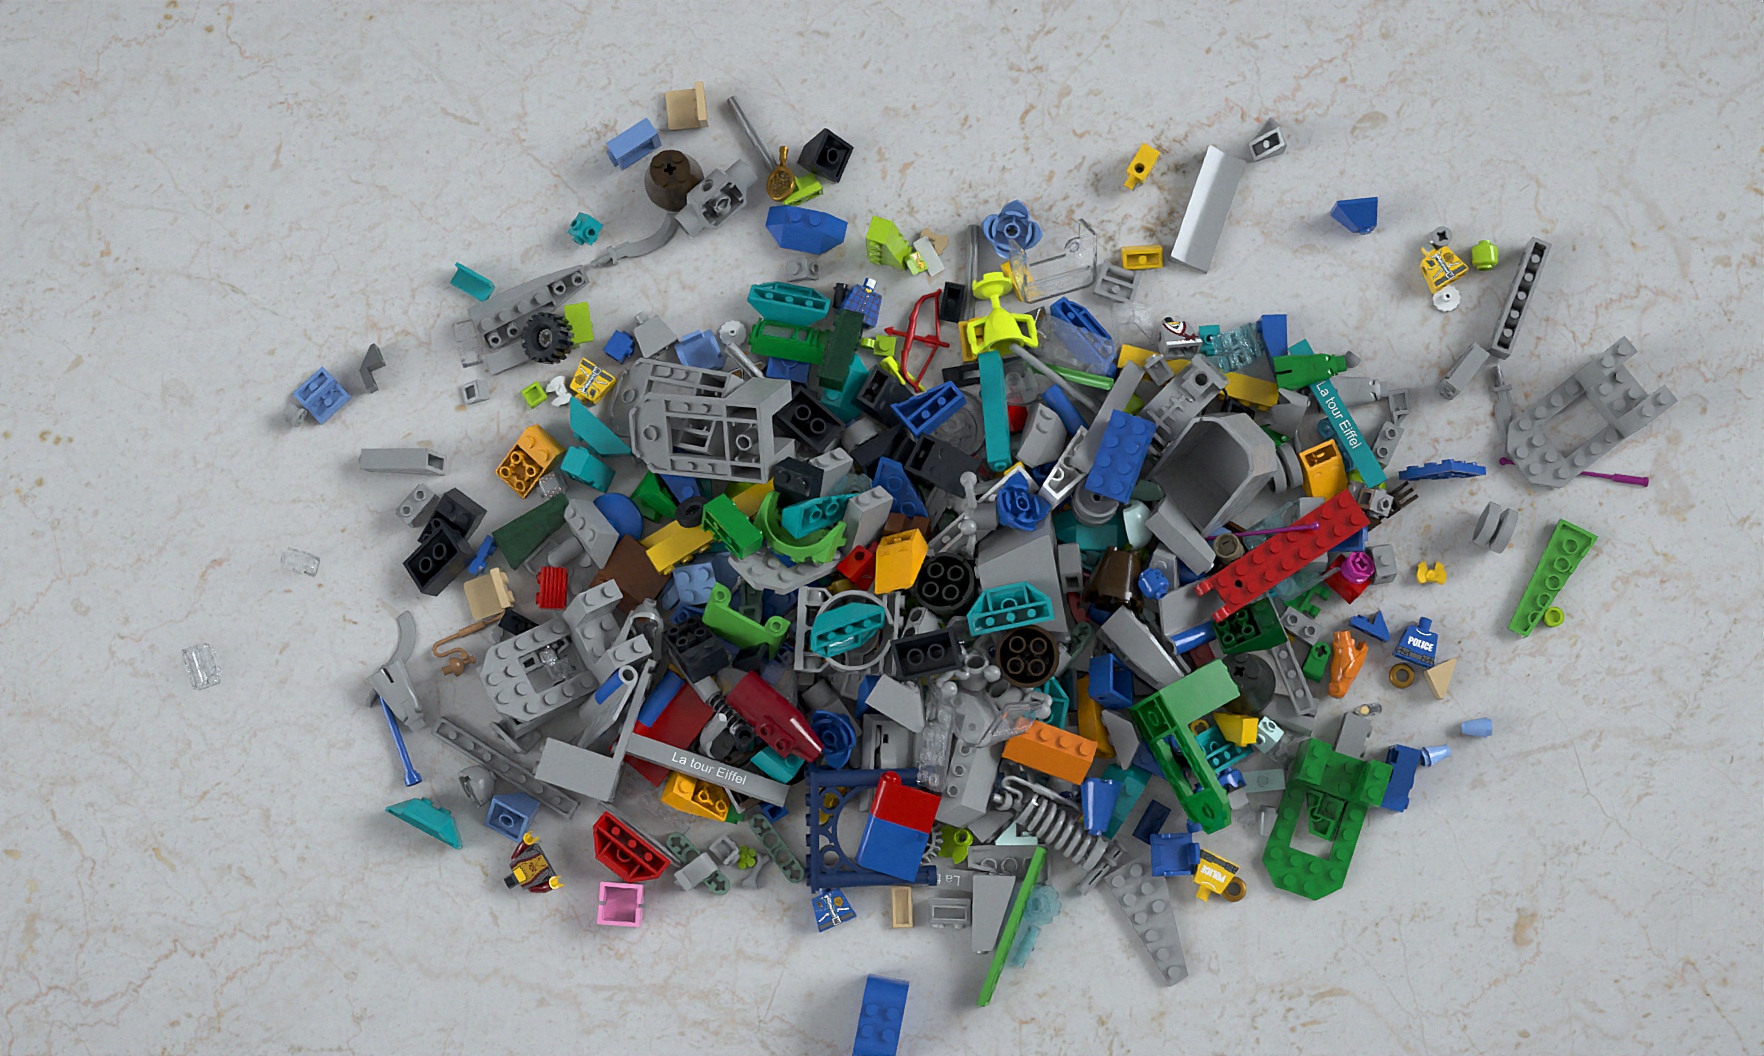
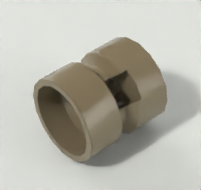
M1223 533L1214 540V552L1225 567L1245 555L1241 542L1232 533Z

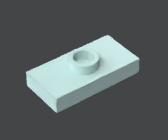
M1283 768L1241 773L1247 786L1243 787L1245 793L1286 789Z

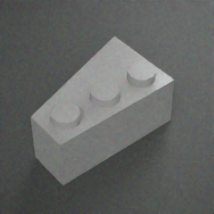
M1159 542L1149 568L1159 569L1169 581L1167 592L1181 587L1179 583L1180 559L1165 544ZM1144 595V608L1160 614L1159 600L1156 598L1148 599Z

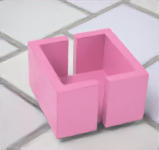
M601 882L599 901H606V905H599L597 924L642 927L643 908L639 907V905L644 903L645 885Z

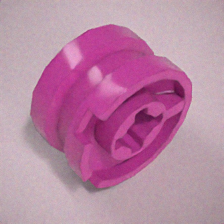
M1361 551L1351 553L1341 564L1342 574L1349 582L1354 584H1361L1366 581L1375 569L1372 559Z

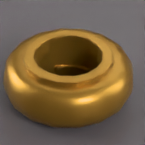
M1395 664L1389 671V680L1397 688H1408L1414 681V671L1407 664ZM1398 670H1404L1407 673L1406 681H1398L1396 678Z
M1234 876L1221 893L1230 902L1242 900L1247 890L1244 881ZM1230 883L1238 884L1240 888L1238 894H1229L1228 886Z

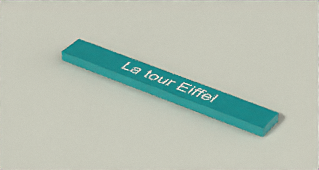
M1306 338L1288 348L1290 355L1315 354ZM1330 379L1308 385L1367 487L1372 489L1387 481L1385 473Z

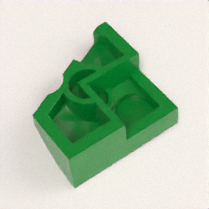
M1308 788L1306 793L1308 807L1306 808L1309 817V833L1332 842L1346 803Z

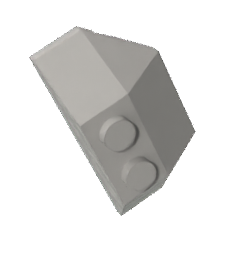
M1033 402L1031 404L1015 455L1016 459L1034 468L1038 465L1057 461L1060 458L1067 430L1057 413L1040 403Z

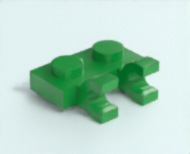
M1302 572L1284 601L1283 606H1291L1300 613L1304 610L1316 619L1321 609L1309 603V600L1315 593L1326 601L1331 591L1319 585L1322 581L1319 577L1310 572Z

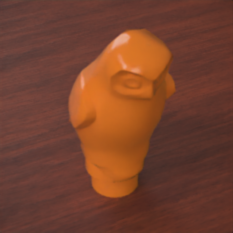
M1350 630L1333 632V655L1330 664L1331 682H1329L1328 695L1335 699H1341L1346 695L1352 682L1357 677L1369 649L1366 641L1359 642L1355 648V640L1351 638Z

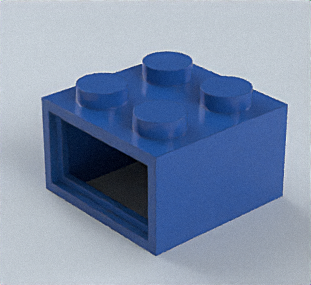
M1111 653L1089 659V697L1104 707L1113 710L1132 707L1133 671L1122 660ZM1113 663L1123 668V670L1113 672Z

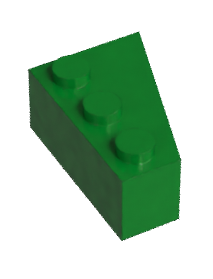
M724 493L704 505L701 529L704 532L707 530L714 534L713 539L716 541L721 539L725 542V548L740 560H743L762 547L763 534L760 529L754 527L749 521L748 516L745 513H741L736 507L735 502L732 499H728Z

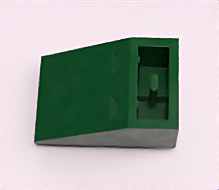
M1268 597L1239 609L1219 623L1215 620L1210 622L1223 654L1269 650L1288 641Z

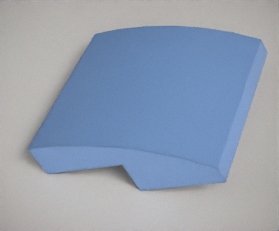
M323 366L293 393L300 403L322 425L352 398Z

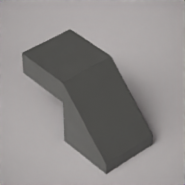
M375 343L370 345L359 370L366 389L371 393L379 390L372 371L386 366L380 349Z

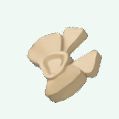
M924 228L920 238L927 236L932 246L935 245L934 250L937 255H942V250L948 245V236H939L932 233L929 228Z

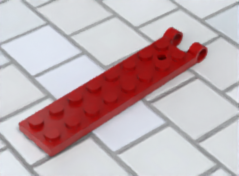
M1347 488L1288 526L1310 525L1313 522H1318L1320 525L1318 530L1304 529L1279 532L1194 588L1199 597L1215 589L1225 603V606L1212 614L1217 623L1223 621L1371 523ZM1235 581H1240L1242 587L1236 588L1234 585Z

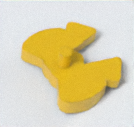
M1425 561L1418 564L1416 578L1419 584L1426 582H1436L1440 585L1445 584L1447 574L1440 562L1437 561L1435 569H1430L1429 571Z

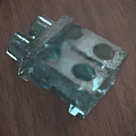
M1250 322L1235 326L1210 337L1216 354L1230 351L1217 357L1223 374L1237 371L1256 359L1263 357L1264 347L1262 343L1257 342L1255 334H1257L1258 330L1255 324Z

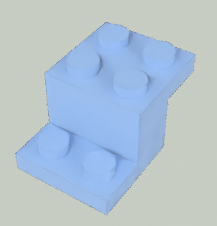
M729 550L701 553L694 562L675 566L676 569L673 571L680 603L685 605L707 603L716 582L731 591L736 585L740 574L728 563Z

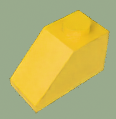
M1229 711L1213 712V717L1227 741L1235 742L1234 745L1238 747H1247V744L1256 743L1258 718Z

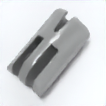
M572 536L549 552L547 563L550 567L562 568L585 550L579 540Z

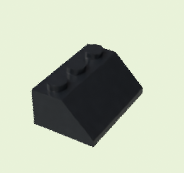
M443 522L402 564L422 594L437 597L477 555L466 539Z
M952 626L890 640L900 682L953 671L965 666L961 645Z

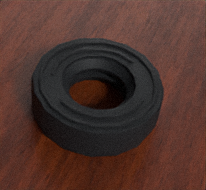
M690 497L678 505L675 510V517L680 526L693 528L702 524L703 507L709 502L706 497ZM699 509L696 513L688 515L691 511Z

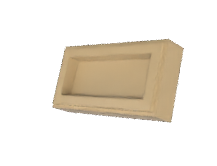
M891 886L892 929L913 928L912 886Z

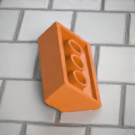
M1018 714L1013 719L1001 757L1080 786L1092 764L1098 743Z

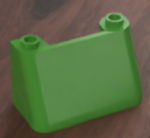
M716 582L707 602L702 622L714 634L741 649L767 642L769 644V661L774 659L791 630V622L780 616L769 618L765 626L754 622L732 610V607L729 605L731 601L730 590Z

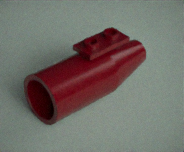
M752 670L747 673L727 696L725 702L754 727L753 731L782 757L786 758L789 753H792L812 764L824 751V745L802 713L755 671Z

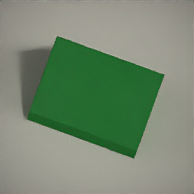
M650 472L638 496L664 518H676L675 510L681 503L661 475Z

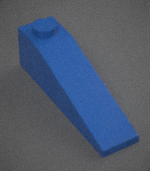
M1286 314L1262 315L1259 321H1256V332L1260 333V341L1274 378L1275 372L1272 356L1288 355Z

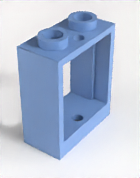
M646 117L607 142L609 150L606 152L615 167L619 166L623 171L662 146L657 131Z

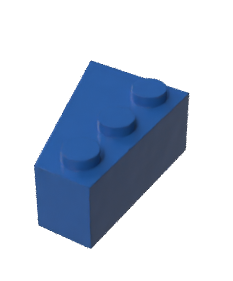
M952 381L927 390L926 393L916 397L914 395L909 400L890 406L893 413L918 440L922 432L929 435L966 405L967 402L963 393Z
M673 447V453L690 454L680 448ZM660 474L680 503L694 496L705 497L699 477Z
M1399 744L1389 746L1385 763L1394 767L1381 807L1379 808L1402 813L1404 809H1407L1409 791L1414 784V775L1422 750Z

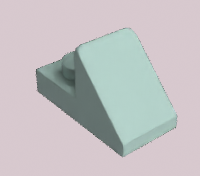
M1013 820L995 839V845H1037V837L1031 831L1020 832V835H1016V822Z

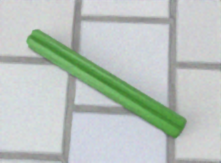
M1027 361L1023 362L1025 371L1044 375ZM1043 363L1067 381L1105 390H1111L1114 386L1112 378Z

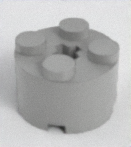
M864 417L842 431V447L851 457L850 452L883 434V432L875 422Z

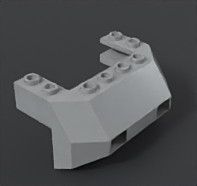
M930 686L924 704L927 709L964 719L941 795L942 798L934 819L945 826L962 830L987 813L990 796L993 792L1002 760L1001 755L1009 732L1008 730L998 728L996 725L999 714L994 706L956 693L952 698H947L942 695L941 689Z

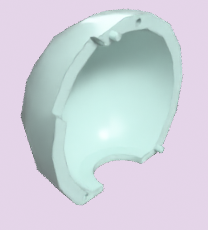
M1130 499L1128 505H1126L1127 509L1123 510L1129 544L1133 546L1131 550L1137 551L1149 543L1153 532L1144 524L1151 511L1143 502Z

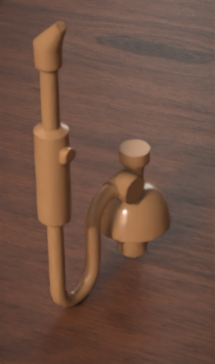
M505 612L485 622L479 621L460 629L458 633L442 639L433 645V654L439 658L458 651L461 652V659L449 658L450 665L442 668L445 676L450 673H454L456 677L460 676L464 672V666L476 663L474 655L469 658L465 650L459 647L441 654L437 653V647L457 637H465L484 629L486 625L501 620Z

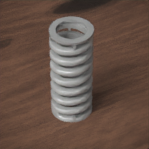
M1035 792L1028 802L1022 804L1023 809L1021 812H1017L1014 821L1026 826L1028 823L1026 819L1039 806L1034 818L1027 826V830L1032 831L1040 819L1048 812L1045 821L1036 833V837L1041 838L1048 827L1057 819L1053 829L1045 839L1046 844H1051L1058 832L1066 825L1062 836L1054 846V849L1059 851L1069 836L1075 832L1072 841L1063 852L1065 857H1069L1076 845L1085 837L1072 862L1074 864L1078 863L1086 850L1094 844L1091 853L1084 855L1086 859L1085 861L1082 860L1079 865L1084 871L1089 872L1102 857L1108 846V841L1103 840L1101 836L1089 834V830L1084 829L1082 822H1075L1072 815L1066 816L1064 809L1056 810L1057 806L1054 802L1047 804V797H1039L1040 794Z

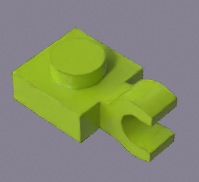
M876 334V340L862 337L860 348L873 349V356L894 357L896 337Z

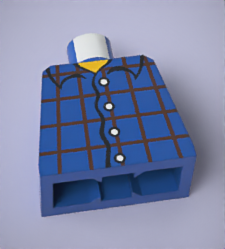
M866 278L863 286L859 284L852 286L835 314L865 329L875 328L882 301V296L874 292L877 282Z

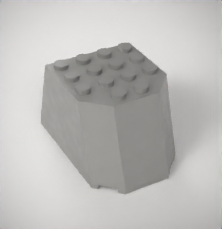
M1219 412L1196 416L1189 422L1144 480L1159 484L1165 494L1164 497L1167 494L1171 496L1205 540L1243 512L1277 472L1275 442L1246 413ZM1161 499L1152 500V502L1157 504Z
M1049 510L1046 517L1034 523L1036 524V529L1032 532L1014 529L1008 525H1001L996 527V530H991L980 542L976 543V566H974L976 579L979 578V596L985 589L1027 581L1051 598L1055 616L1054 620L1034 623L1033 625L1040 626L1048 631L1056 642H1071L1070 618L1066 619L1064 605L1068 604L1067 594L1063 592L1058 545L1052 512Z

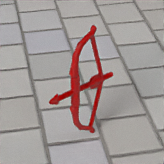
M940 288L937 289V292L923 295L915 303L913 311L908 318L907 333L894 330V327L884 329V332L890 337L892 334L905 337L903 350L901 351L900 368L903 378L914 388L915 393L919 392L918 385L939 346L950 347L949 343L940 341L939 295L942 293ZM935 297L936 336L929 334L926 337L914 335L921 304L926 299ZM913 340L924 342L926 347L933 348L915 383L908 377L906 370L907 359Z

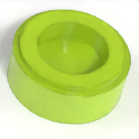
M1552 606L1546 609L1542 620L1548 627H1557L1563 623L1564 613L1559 607Z

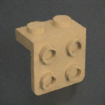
M498 567L491 569L490 574L467 581L463 585L473 618L477 621L503 613L507 608L514 609V596L511 590L508 591L506 583H509L505 571L502 572Z

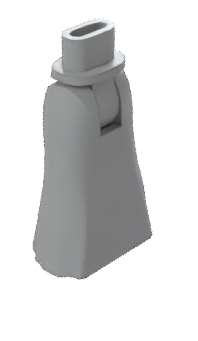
M1335 375L1330 378L1346 408L1369 404L1389 396L1387 381L1379 382L1378 379L1374 380L1367 377ZM1317 401L1318 411L1322 414L1324 411Z
M402 658L366 678L374 690L391 708L396 717L405 722V726L408 725L412 732L427 724L422 717L424 713H421V702L415 692Z
M1274 693L1269 705L1256 714L1262 718L1265 716L1276 724L1310 737L1317 709L1297 716L1289 695ZM1313 697V700L1318 709L1319 698Z

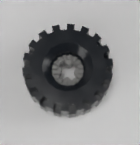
M539 312L538 315L534 314L531 316L533 320L528 319L526 322L528 327H523L522 330L525 331V335H521V339L525 340V343H522V348H526L525 354L529 355V359L535 362L550 365L561 363L560 360L567 358L565 354L571 353L572 350L569 347L574 345V342L571 341V338H574V333H570V330L573 329L572 325H568L569 321L561 315L547 312Z

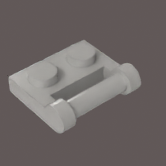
M1104 260L1093 294L1132 306L1143 272H1133L1112 265L1109 261ZM1111 272L1134 280L1133 284L1106 276V273Z

